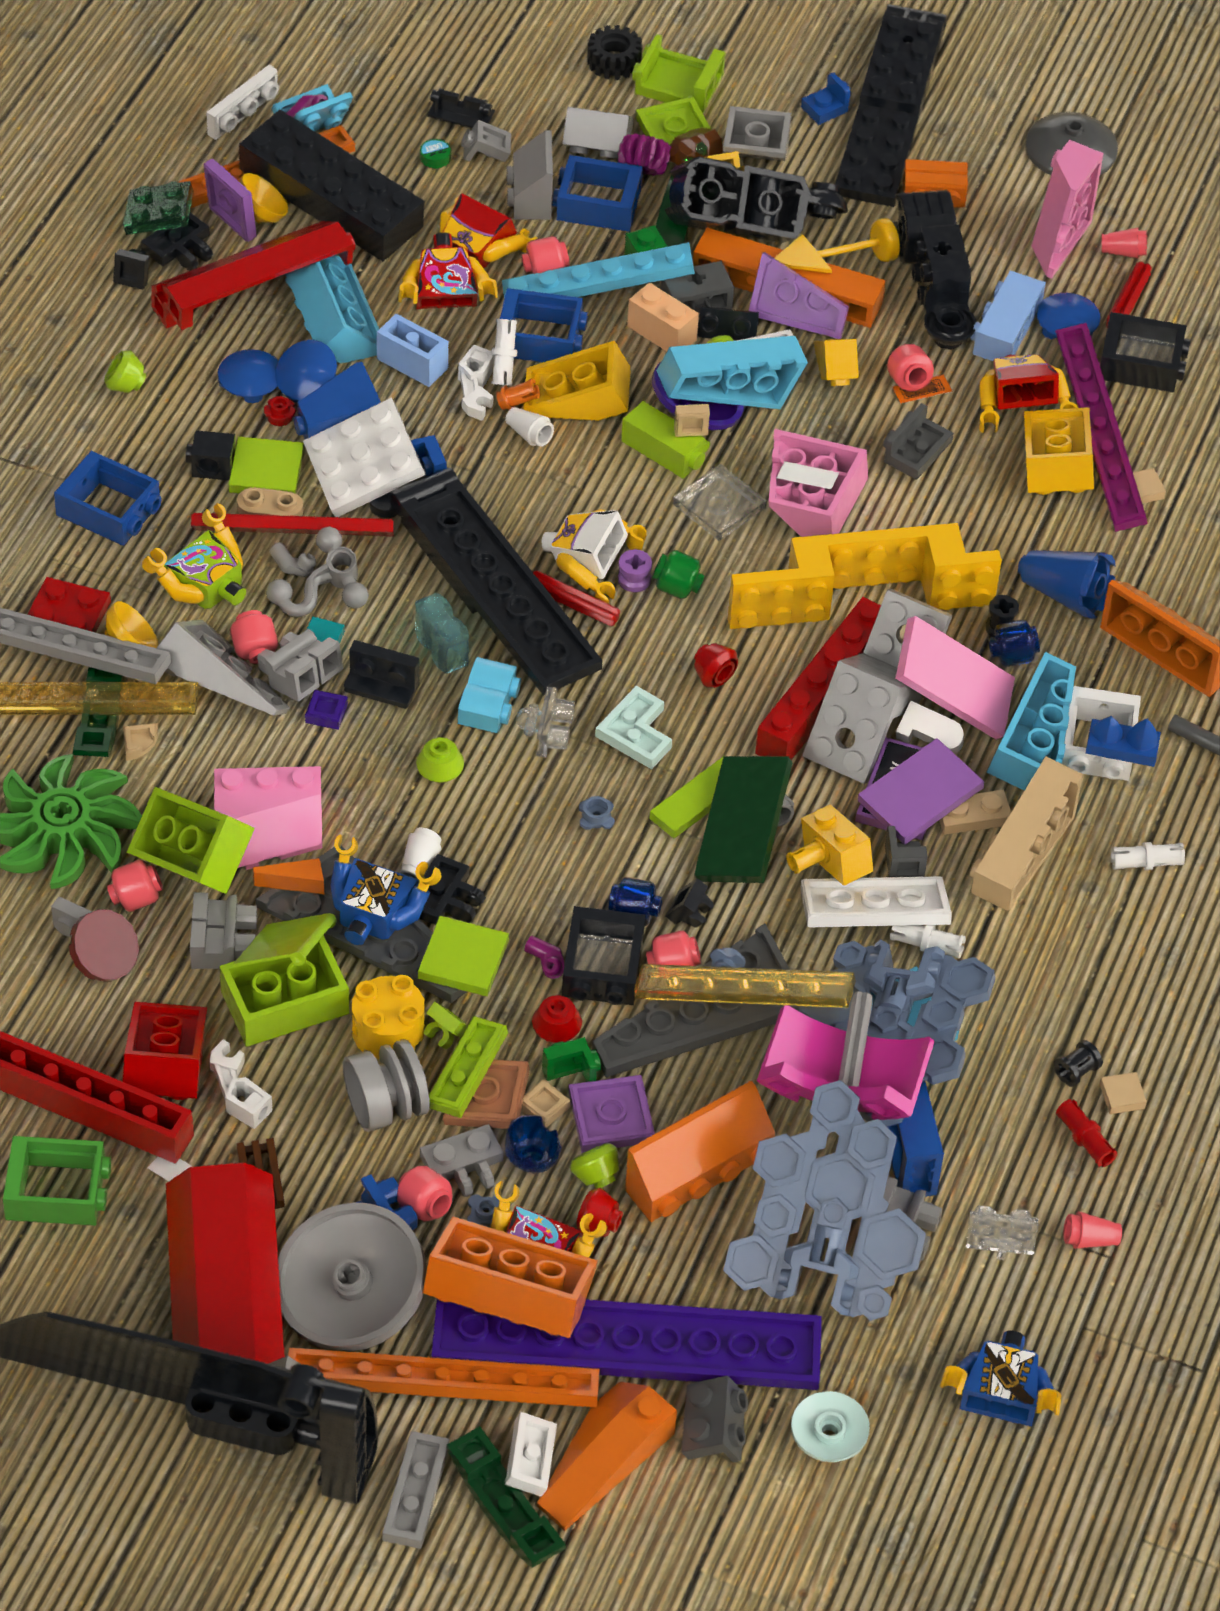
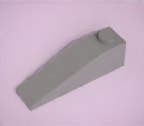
M203 620L175 622L156 648L170 652L171 663L165 672L172 676H178L273 716L286 714L290 709L266 682L259 678H252L250 675L252 667L246 661H240L233 657L230 653L234 648Z

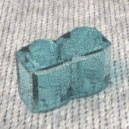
M439 593L416 600V637L425 648L431 650L434 664L446 674L468 666L469 633L464 623L453 616V610L448 600Z

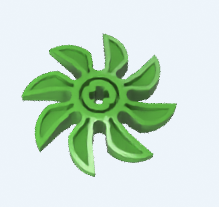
M73 754L57 757L42 768L39 775L42 793H36L34 789L22 780L14 769L9 771L3 782L5 804L11 813H0V843L15 848L0 857V868L13 873H33L45 868L50 855L59 854L50 882L51 889L67 886L82 875L86 866L82 848L89 849L112 873L114 869L119 867L122 859L120 838L114 828L137 829L142 817L140 811L131 802L110 794L128 783V777L120 772L109 769L88 770L80 773L75 786L66 788L74 761Z

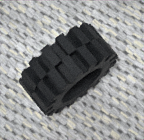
M610 25L604 26V31L601 28L596 29L595 34L592 33L590 39H588L587 64L591 71L595 70V75L599 77L604 74V79L608 80L610 76H615V80H620L621 75L625 79L629 78L635 64L642 61L641 37H637L638 33L635 31L630 33V28L628 27L620 30V25H615V29H611ZM616 51L620 53L614 54L609 52Z

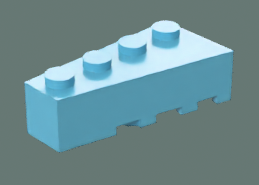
M796 336L669 347L656 371L668 398L781 409L808 362Z
M1047 652L1044 653L986 773L1025 790L1045 756L1062 764L1076 666Z

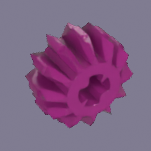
M635 133L623 136L622 143H620L617 154L618 163L643 166V175H661L665 173L666 167L669 164L671 146L654 136L650 137L645 134L638 135Z

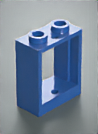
M569 155L566 167H561L559 171L558 185H560V188H555L553 192L552 207H557L556 220L630 232L642 190L643 166ZM577 182L622 189L624 191L621 202L570 194L572 184Z
M507 288L500 319L517 320L521 318L570 325L568 339L516 332L514 350H517V357L514 356V359L546 362L581 351L583 335L579 334V332L586 331L588 312L582 311L583 298Z
M94 451L88 453L54 492L57 516L122 546L132 536H136L140 532L143 523L151 514L153 515L158 511L162 501L158 480ZM99 484L136 500L121 518L84 502Z
M922 1081L912 1116L903 1118L901 1123L887 1126V1128L897 1136L891 1162L895 1179L898 1180L897 1186L913 1193L917 1190H925V1197L937 1195L944 1152L926 1082Z

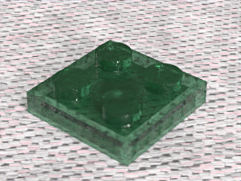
M172 181L165 185L153 187L140 186L130 190L123 220L125 234L130 235L187 226L194 192L191 181Z

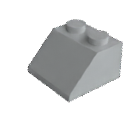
M730 106L723 153L738 151L739 157L786 161L791 113Z
M567 107L562 144L570 146L569 152L588 154V149L600 150L601 157L618 159L617 154L620 143H622L623 136L631 135L634 118L629 115Z
M551 130L543 131L513 153V166H507V185H513V188H507V207H513L514 220H551L553 186Z

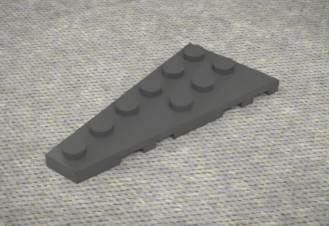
M335 847L318 857L320 858L324 878L325 895L271 888L256 898L258 909L283 921L326 913L334 914L337 918V923L324 934L328 943L395 976L407 975L412 978L415 986L449 1003L454 1002L467 993V991L418 979V969L433 934L420 919L399 931H394L389 939L382 940L368 935L364 944L354 945L345 938L344 934L348 927L340 923V911L334 908L330 889L334 861L339 860L340 854ZM350 856L349 862L353 863L355 858Z
M764 923L756 929L753 936L744 942L739 940L731 946L746 961L741 969V975L743 976L741 983L732 985L729 981L714 980L709 977L707 970L712 965V960H710L672 986L668 994L659 1000L653 999L647 1003L644 1010L631 1019L625 1018L592 1041V1050L595 1049L598 1053L601 1069L605 1077L776 1024L780 1009L783 1006L789 1005L799 1011L803 993L767 925Z

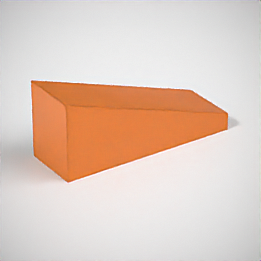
M320 858L253 867L254 886L325 895Z

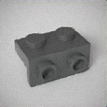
M923 403L913 412L909 411L905 415L902 424L896 430H891L883 443V447L886 448L884 463L916 480L953 440V432L926 418L928 406Z
M729 1376L687 1384L681 1453L688 1460L724 1453L732 1462L741 1461L742 1446L746 1442L744 1415L748 1409V1399L744 1390L740 1389Z

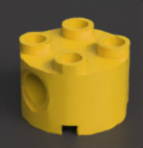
M380 976L371 980L361 981L357 984L356 993L352 999V1037L362 1052L364 1049L371 1051L374 1057L379 1060V1050L383 1045H390L393 1049L396 1041L405 1039L409 1041L415 1051V1046L420 1041L422 1042L424 1038V998L419 988L414 985L412 978L409 976Z

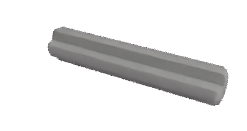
M857 991L852 995L838 1079L842 1080L847 1086L859 1087L872 1008V995L868 992Z

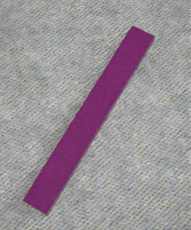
M1087 323L1055 330L1078 408L1089 407L1093 460L1114 530L1118 532L1146 525V514Z

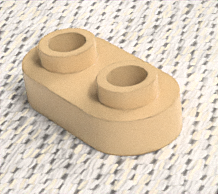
M247 488L240 492L237 497L238 514L303 516L304 514L303 500L298 494L293 492Z

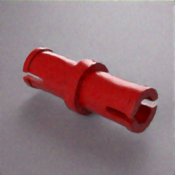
M1074 1099L1064 1101L1057 1108L1056 1115L1073 1133V1141L1078 1146L1085 1148L1098 1167H1106L1116 1159L1117 1151L1112 1148L1100 1133L1101 1127L1095 1120H1090Z

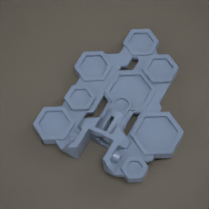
M882 939L877 941L874 946L863 947L855 940L838 945L833 957L834 965L838 969L832 970L830 976L808 982L799 1006V1012L824 1024L847 1031L852 995L857 991L870 994L872 992L876 995L871 1009L867 1036L884 1039L930 1037L934 1040V1045L922 1081H928L930 1084L935 1085L959 1078L966 1055L965 1049L954 1041L956 1033L960 1030L965 1015V1007L989 1001L996 979L994 970L975 957L957 961L950 955H945V952L937 946L926 948L918 971L893 968L890 944ZM932 997L927 1003L921 1004L914 1027L908 1024L907 1021L914 1001ZM859 1112L865 1121L873 1120L871 1117L872 1113ZM903 1118L880 1121L887 1127L901 1123Z
M842 1080L815 1088L810 1109L813 1118L809 1131L794 1136L782 1134L759 1141L753 1169L766 1182L762 1198L759 1200L756 1210L754 1232L752 1236L730 1242L723 1271L744 1291L760 1287L770 1297L780 1300L796 1295L803 1266L836 1274L838 1277L831 1306L841 1315L855 1317L863 1314L871 1321L888 1316L892 1297L883 1288L893 1286L896 1276L918 1270L926 1233L900 1208L887 1212L889 1203L883 1196L897 1136L879 1119L865 1123L857 1110L860 1097ZM836 1131L839 1139L835 1153L816 1158L817 1151L826 1147L829 1133ZM805 1203H807L814 1210L807 1242L787 1247L789 1236L799 1232ZM862 1217L853 1256L851 1257L845 1249L852 1220ZM826 1238H829L825 1260L821 1261Z

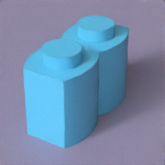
M477 657L460 700L458 724L498 734L501 725H507L512 711V704H509L511 697L517 698L519 694L521 678L516 677L517 666Z

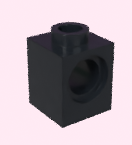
M196 430L193 444L188 443L186 448V463H191L192 477L230 481L236 450L235 434Z

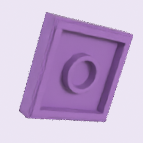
M213 158L205 162L204 173L209 208L245 241L249 242L256 238L251 192Z
M641 1075L569 1084L568 1093L581 1152H586L605 1143H610L617 1148L634 1146L655 1134Z

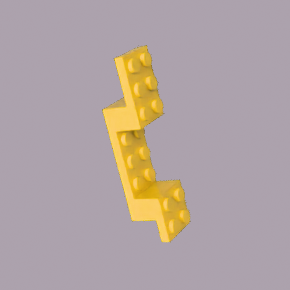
M958 523L791 538L788 569L731 574L728 624L730 629L830 620L832 595L835 588L875 586L878 584L900 582L908 583L911 581H921L927 604L937 609L950 610L964 607H982L989 605V602L996 596L1002 559L999 550L966 553Z

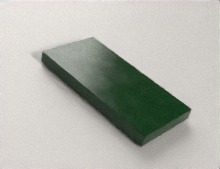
M723 756L694 873L696 879L698 878L702 882L764 883L793 764L789 756Z

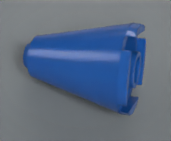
M1031 550L1027 555L1021 557L1018 564V573L1021 574L1022 582L1081 616L1095 619L1097 618L1094 614L1096 610L1103 612L1108 583L1112 579L1115 580V576L1110 575V565L1115 567L1116 565L1113 556L1104 552Z

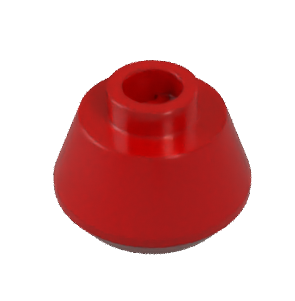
M717 643L703 645L694 656V668L702 684L709 688H716L726 683L738 666L737 652L732 648Z
M554 995L546 998L535 1010L532 1017V1026L536 1034L546 1041L553 1043L566 1042L573 1039L580 1032L582 1017L569 998Z
M602 1188L590 1190L580 1207L576 1228L581 1230V1218L590 1213L593 1215V1219L589 1224L590 1232L595 1231L599 1222L603 1220L606 1223L607 1229L606 1233L601 1237H607L610 1232L616 1233L623 1218V1212L619 1210V1202Z

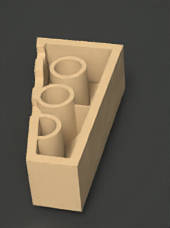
M1045 756L999 833L990 841L983 859L978 858L970 872V877L973 878L972 894L1006 911L1011 909L1075 818L1083 778L1082 773Z

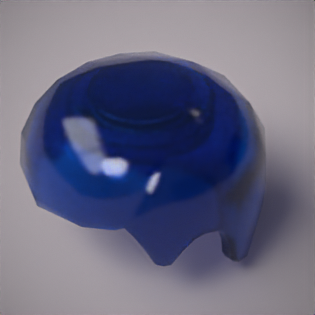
M521 1115L511 1121L505 1136V1154L515 1167L524 1172L536 1174L543 1173L557 1164L562 1147L556 1129L553 1131L548 1130L543 1124L542 1117L537 1115Z

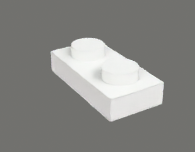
M523 1412L519 1413L514 1423L505 1485L542 1497L548 1489L556 1423Z

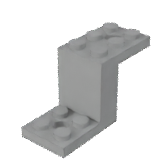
M888 589L864 652L838 661L802 756L863 784L867 783L892 719L904 715L910 701L919 704L922 696L895 679L903 643L900 637L901 628L907 623V619L917 616L946 634L953 615L898 591ZM843 728L852 730L855 735V742L852 747H846L840 741L839 735Z

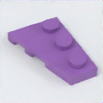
M763 252L749 311L759 312L760 319L837 339L842 338L849 306L766 252Z

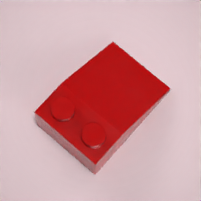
M134 1001L124 1052L123 1082L157 1096H169L175 1100L197 1099L207 1007Z

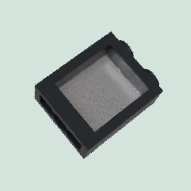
M1110 312L1100 363L1104 380L1174 393L1176 381H1183L1187 363L1180 361L1181 357L1187 358L1191 339L1185 338L1187 325Z
M574 906L563 970L562 996L579 1001L592 1000L608 1002L613 1005H634L644 939L645 915Z

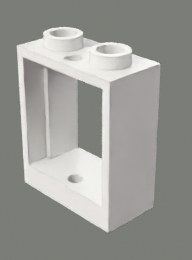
M1074 686L1072 701L1069 706V724L1065 735L1064 744L1066 745L1062 764L1082 774L1129 781L1132 768L1131 762L1085 754L1086 748L1073 746L1076 719L1091 722L1092 719L1102 720L1112 716L1119 724L1134 726L1138 723L1141 696Z

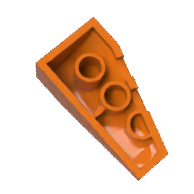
M618 1382L597 1401V1408H590L550 1478L548 1489L538 1499L537 1507L566 1531L675 1434L677 1410L648 1385Z

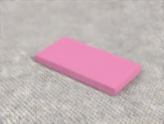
M917 616L907 619L895 679L995 740L1002 738L1005 734L1015 677Z

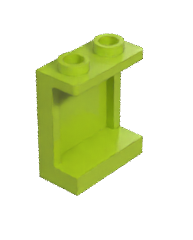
M656 34L651 44L647 43L645 45L641 63H636L634 66L632 80L635 81V94L665 103L693 96L702 113H704L724 75L725 51L713 49L708 61L663 49L662 36Z

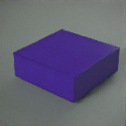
M314 690L305 714V723L339 730L348 705V696Z

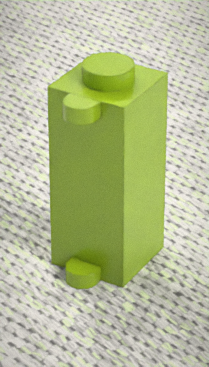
M644 401L627 414L622 421L621 441L682 479L691 471L701 467L705 460V452L710 447V442L703 436L675 437L674 419Z

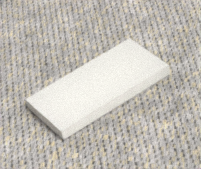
M943 877L859 878L845 886L835 878L801 880V895L808 927L951 925L952 913Z

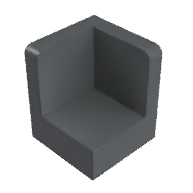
M888 826L885 852L889 877H925L928 858L926 846H921L919 841H910L905 845L902 842H897L895 826Z

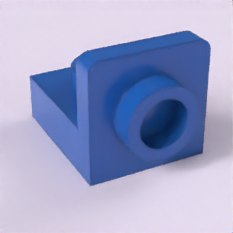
M833 72L827 77L826 88L802 98L801 108L818 125L848 112L851 96L850 87Z
M435 435L411 440L425 472L424 476L432 475L447 468V462Z

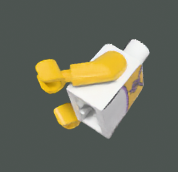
M598 509L589 513L568 515L558 532H545L543 534L542 548L546 552L553 553L560 570L586 590L592 589L595 592L594 597L609 603L605 595L614 599L616 593L615 586L610 582L599 583L596 579H604L625 540L626 546L630 550H642L647 531L642 525L628 527V522L622 520L619 512L616 510L606 511Z

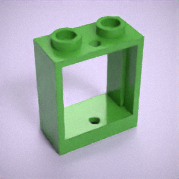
M13 1136L3 1194L5 1220L96 1226L98 1212L105 1211L107 1189L102 1188L103 1179H110L111 1157L105 1156L104 1141ZM29 1166L92 1169L88 1199L25 1196Z

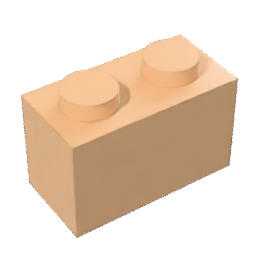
M650 282L629 299L627 327L663 350L668 351L669 347L692 345L697 341L699 313Z

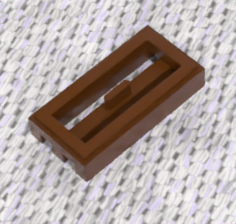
M274 1138L266 1139L264 1144H259V1140L251 1141L252 1145L244 1146V1142L236 1143L239 1163H247L246 1156L253 1155L255 1167L263 1171L261 1154L268 1153L271 1174H273L276 1198L274 1199L275 1209L284 1208L285 1202Z

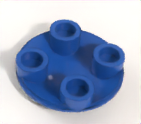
M1074 293L1053 294L1045 298L1037 309V319L1042 326V334L1049 339H1056L1055 330L1087 323L1092 339L1093 333L1098 328L1101 319L1099 309L1092 301Z
M304 340L292 345L283 353L276 367V380L279 389L293 402L298 403V401L336 377V357L326 344L317 340Z
M249 349L235 352L221 362L218 369V383L228 392L243 397L246 402L258 403L264 395L269 394L278 387L276 380L278 360L273 355L261 350Z

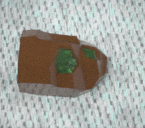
M701 127L690 130L675 137L670 144V162L676 166L699 156L706 157L723 153L722 139L717 131L711 128Z

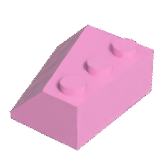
M1069 140L1062 150L1058 149L1052 158L1051 167L1053 170L1031 245L1046 277L1051 279L1092 223L1104 154L1072 140Z
M321 766L214 769V810L255 828L238 868L245 866L246 870L258 867L259 862L275 857L283 860L322 848Z

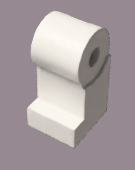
M910 701L896 730V739L908 744L913 736L928 743L938 738L954 754L961 750L964 743V733L959 723L913 701Z

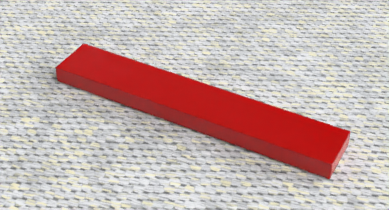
M203 513L191 514V527L193 530L215 531L214 527L204 524L202 520ZM210 513L213 518L218 519L216 513ZM226 514L222 520L224 527L228 526L232 532L318 534L319 530L330 526L336 528L341 535L394 537V521L392 519Z

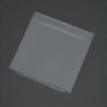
M719 464L674 495L673 505L720 541L766 509L767 500L722 464Z

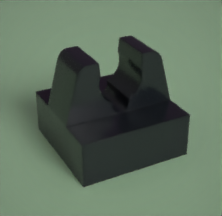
M119 249L115 253L113 282L143 290L148 284L149 256L142 250L131 249L127 251Z
M697 878L680 889L665 917L675 925L682 921L697 928L705 923L707 919L699 913L698 909L703 913H707L714 906L713 902L705 894L708 886Z

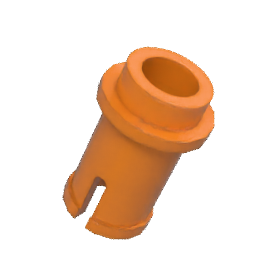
M531 378L526 382L509 388L507 386L501 387V391L496 393V397L502 410H510L522 403L539 399L540 390L536 381Z

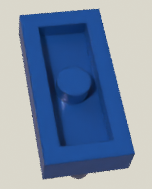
M1112 716L1102 720L1092 719L1085 754L1154 767L1161 732L1156 731L1148 718L1134 726L1119 724Z

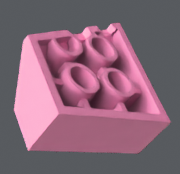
M774 429L769 507L801 537L839 534L868 480L867 450ZM784 461L839 472L832 489L776 478Z

